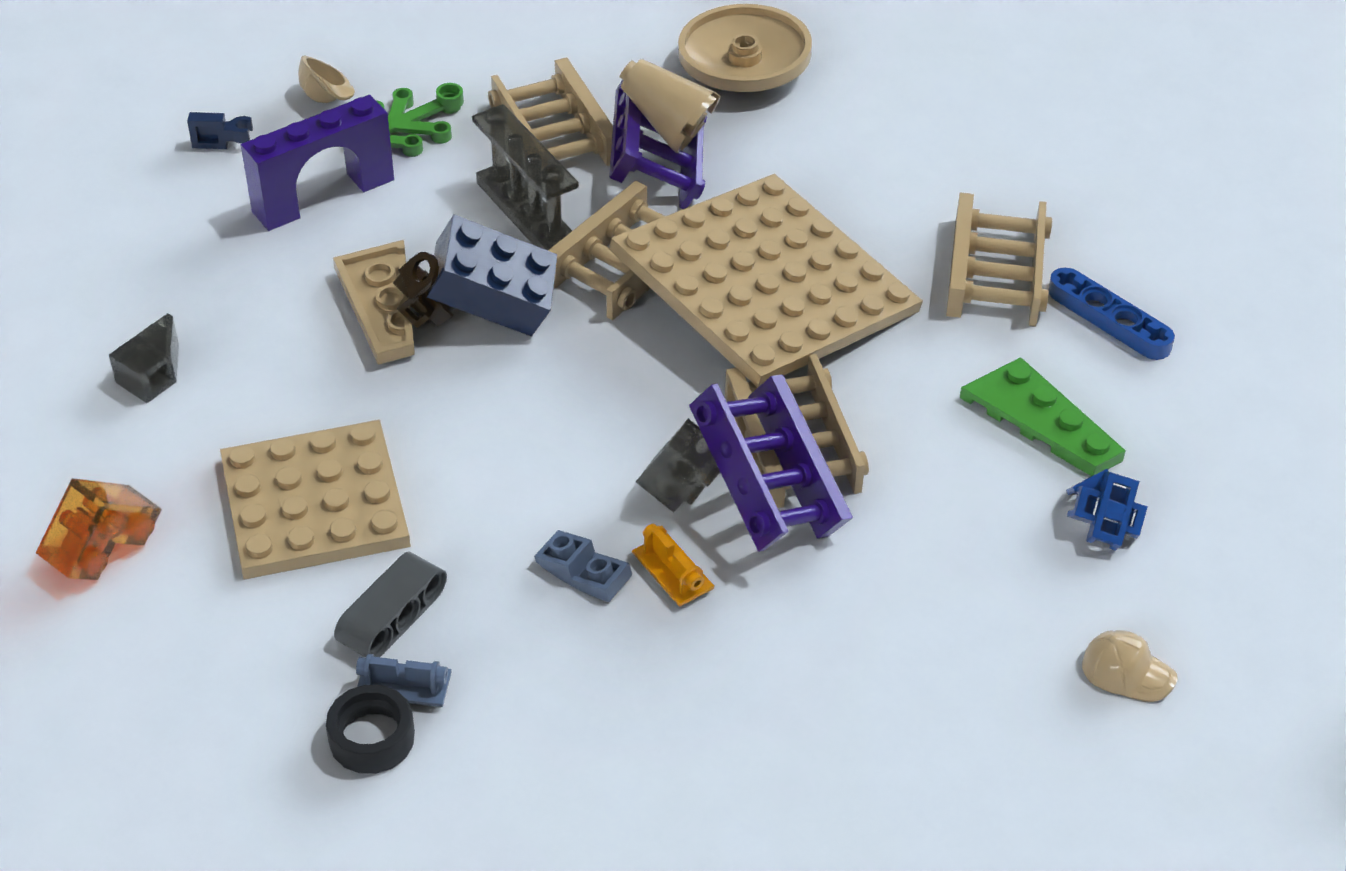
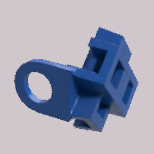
M1108 469L1066 490L1068 496L1073 493L1078 495L1074 510H1068L1067 517L1090 524L1086 542L1093 543L1095 540L1110 544L1109 549L1115 551L1122 546L1125 535L1136 539L1140 536L1148 506L1134 502L1140 481L1109 472ZM1113 483L1125 486L1126 488L1113 485ZM1098 501V505H1097V508H1096L1095 515H1093L1096 502ZM1136 513V514H1135V517H1134L1133 525H1132V527H1131L1130 525H1131V521H1132L1133 514ZM1104 518H1107V519H1110V520H1113V521H1116V522H1118V523H1115V522H1112V521H1108V520H1105V519H1104Z

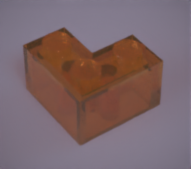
M72 478L37 548L36 554L67 578L98 580L108 564L109 556L115 544L145 545L148 537L154 530L155 523L162 509L130 485Z

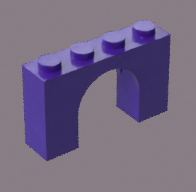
M370 94L240 144L251 210L267 231L300 219L296 191L298 175L305 163L324 149L343 147L346 173L363 193L395 180L388 113Z

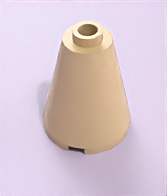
M640 59L637 63L631 60L619 76L623 80L621 84L622 90L676 153H679L680 150H683L705 124L704 120L708 115L706 111L712 114L721 98L716 92L644 59Z

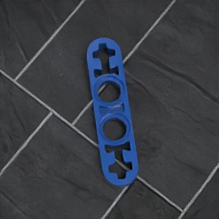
M1064 267L1052 272L1048 288L1052 299L1149 359L1159 360L1170 355L1175 339V334L1170 327L1075 269ZM1087 301H1098L1103 303L1104 306H1092ZM1127 319L1132 321L1134 325H1122L1116 320Z

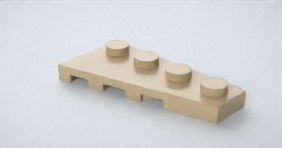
M404 240L333 257L334 269L377 364L415 355L412 323L397 310L404 294L393 284L399 273L398 270L406 263Z

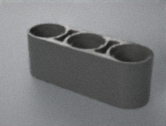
M410 551L405 552L342 614L334 630L336 641L364 657H367L368 654H374V657H381L440 596L447 581L446 571Z

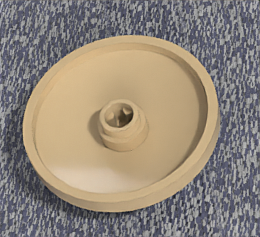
M733 4L708 10L690 20L680 33L678 54L684 70L694 79L705 85L734 92H755L782 86L801 75L811 60L812 38L806 25L786 11L758 4Z

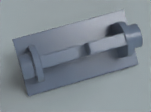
M368 654L366 658H358L356 674L360 675L357 687L362 685H384L397 690L407 699L408 703L443 707L452 669L440 666L439 661L426 663L406 660V664L398 663V659L374 657V654Z

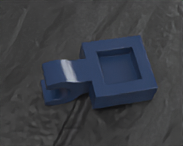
M190 112L187 119L192 148L227 149L229 141L236 143L250 141L249 131H253L252 118L248 116H239L231 121H226L224 113Z

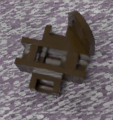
M420 252L414 255L398 270L399 273L393 282L404 294L397 310L417 329L429 319L438 327L454 316L451 311L456 308L427 298L428 289L435 283L439 274L438 260L428 252ZM424 260H427L429 263V273L418 266ZM411 306L418 313V316H416L408 307Z

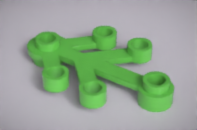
M456 83L441 84L436 89L435 100L406 113V109L411 108L414 104L412 90L398 88L393 91V104L388 115L390 134L393 132L412 134L406 136L390 135L391 147L402 148L404 155L415 157L423 152L422 138L416 134L431 135L432 141L440 144L451 140V125L448 122L437 121L433 123L421 122L420 120L440 111L448 114L458 112L464 103L463 88ZM376 100L384 108V104Z

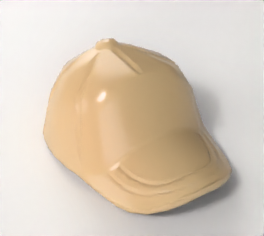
M306 55L301 57L298 69L299 84L308 97L316 102L329 103L336 99L348 100L354 96V88L342 72L318 59Z
M1111 630L1096 636L1089 643L1082 661L1084 674L1093 685L1114 694L1145 702H1155L1165 698L1172 692L1178 680L1175 670L1151 655L1147 642L1141 636L1129 631Z

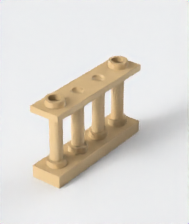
M567 57L554 60L555 75H552L549 80L507 90L498 75L491 76L492 90L488 91L490 107L493 111L497 110L523 152L529 171H534L541 183L548 182V163L593 151L595 154L600 155L606 166L610 165L613 125ZM553 92L556 95L560 94L562 99L519 109L515 103ZM563 112L573 114L575 117L531 129L527 123L528 121ZM579 131L588 137L544 149L540 141Z
M634 181L548 250L558 254L554 289L566 279L573 277L606 295L607 318L612 321L624 310L630 309L635 301L650 289L607 247L612 237L632 230L630 227L636 222L642 220L650 223L665 217L648 208L646 185ZM597 258L625 274L614 283L584 267V265L591 259Z
M960 192L955 221L946 316L961 318L963 303H971V300L1029 306V326H1036L1039 312H1046L1049 290L1042 289L1045 239H1050L1052 217H1046L1047 202L1039 201L1036 219L979 213L980 209H973L974 194ZM977 227L1032 233L1034 234V243L978 237V233L971 232V230L977 231ZM975 251L1033 257L1032 267L976 261L974 256L968 255H975ZM973 275L1029 281L1031 282V292L973 285V281H967L966 278L973 279Z
M812 354L809 356L807 376L785 380L792 394L810 391L815 403L802 405L799 408L806 421L822 418L827 431L813 433L812 435L819 449L834 446L839 460L826 462L833 477L846 475L853 493H862L864 475L869 473L867 456L864 451L859 452L833 393L829 370L822 368L817 354ZM737 368L726 369V401L748 399V396L757 387L751 381L747 382L745 375ZM757 414L734 417L744 438L766 434ZM774 450L752 453L761 474L783 470ZM791 486L769 490L777 508L784 507L785 490L790 489Z

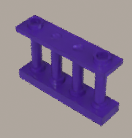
M622 80L615 91L609 178L623 183L630 171L634 173L638 170L680 188L679 208L685 209L693 199L697 200L701 196L705 187V180L702 179L704 125L692 141L683 150L676 153L669 145L643 134L640 126L653 132H658L622 90ZM639 148L680 165V173L642 157Z
M783 374L770 376L748 396V399L726 402L717 383L711 384L689 404L690 410L758 552L765 551L789 532L787 529L789 526L809 522L816 538L820 539L829 537L853 518ZM757 414L766 434L744 438L734 417ZM774 450L783 470L761 474L752 453ZM792 486L801 507L779 511L769 490Z

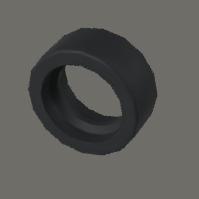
M362 685L349 689L335 699L327 712L326 731L333 757L344 768L361 774H377L392 769L406 759L414 745L415 729L412 710L407 699L395 689L384 685ZM368 714H382L393 718L397 722V729L392 735L383 741L373 744H359L348 740L344 736V730L348 724L356 718Z

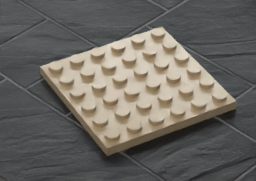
M775 173L611 238L609 250L757 388L770 376L781 374L784 376L807 365L809 356L812 354H817L820 359L918 313L923 303L922 299Z

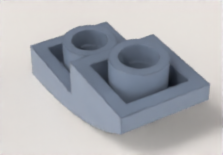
M557 530L534 556L536 563L560 580L606 602H610L632 576L628 562L596 553L592 540L561 530Z

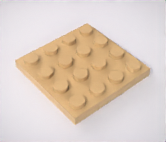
M380 420L220 449L244 580L411 547L410 536Z

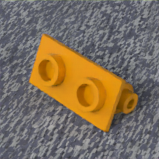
M650 524L643 530L644 544L633 549L632 553L679 607L714 589L715 586L703 574V570L695 565L669 536L663 526Z

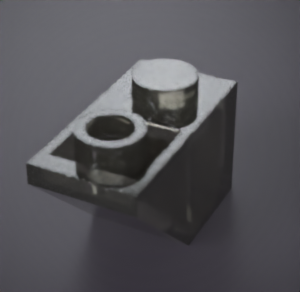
M167 313L109 354L115 383L145 403H149L177 382L179 342L172 315Z

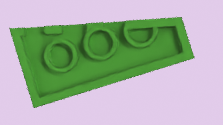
M1021 357L961 387L960 399L969 404L976 401L987 408V415L999 422L1003 419L1008 420L1020 428L1019 434L1031 441L1035 439L1045 442L1051 446V453L1090 476L1105 469H1110L1124 460L1126 450Z

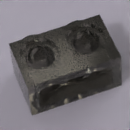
M688 418L655 455L635 482L674 513L684 501L691 505L705 486L708 487L720 471L699 426Z

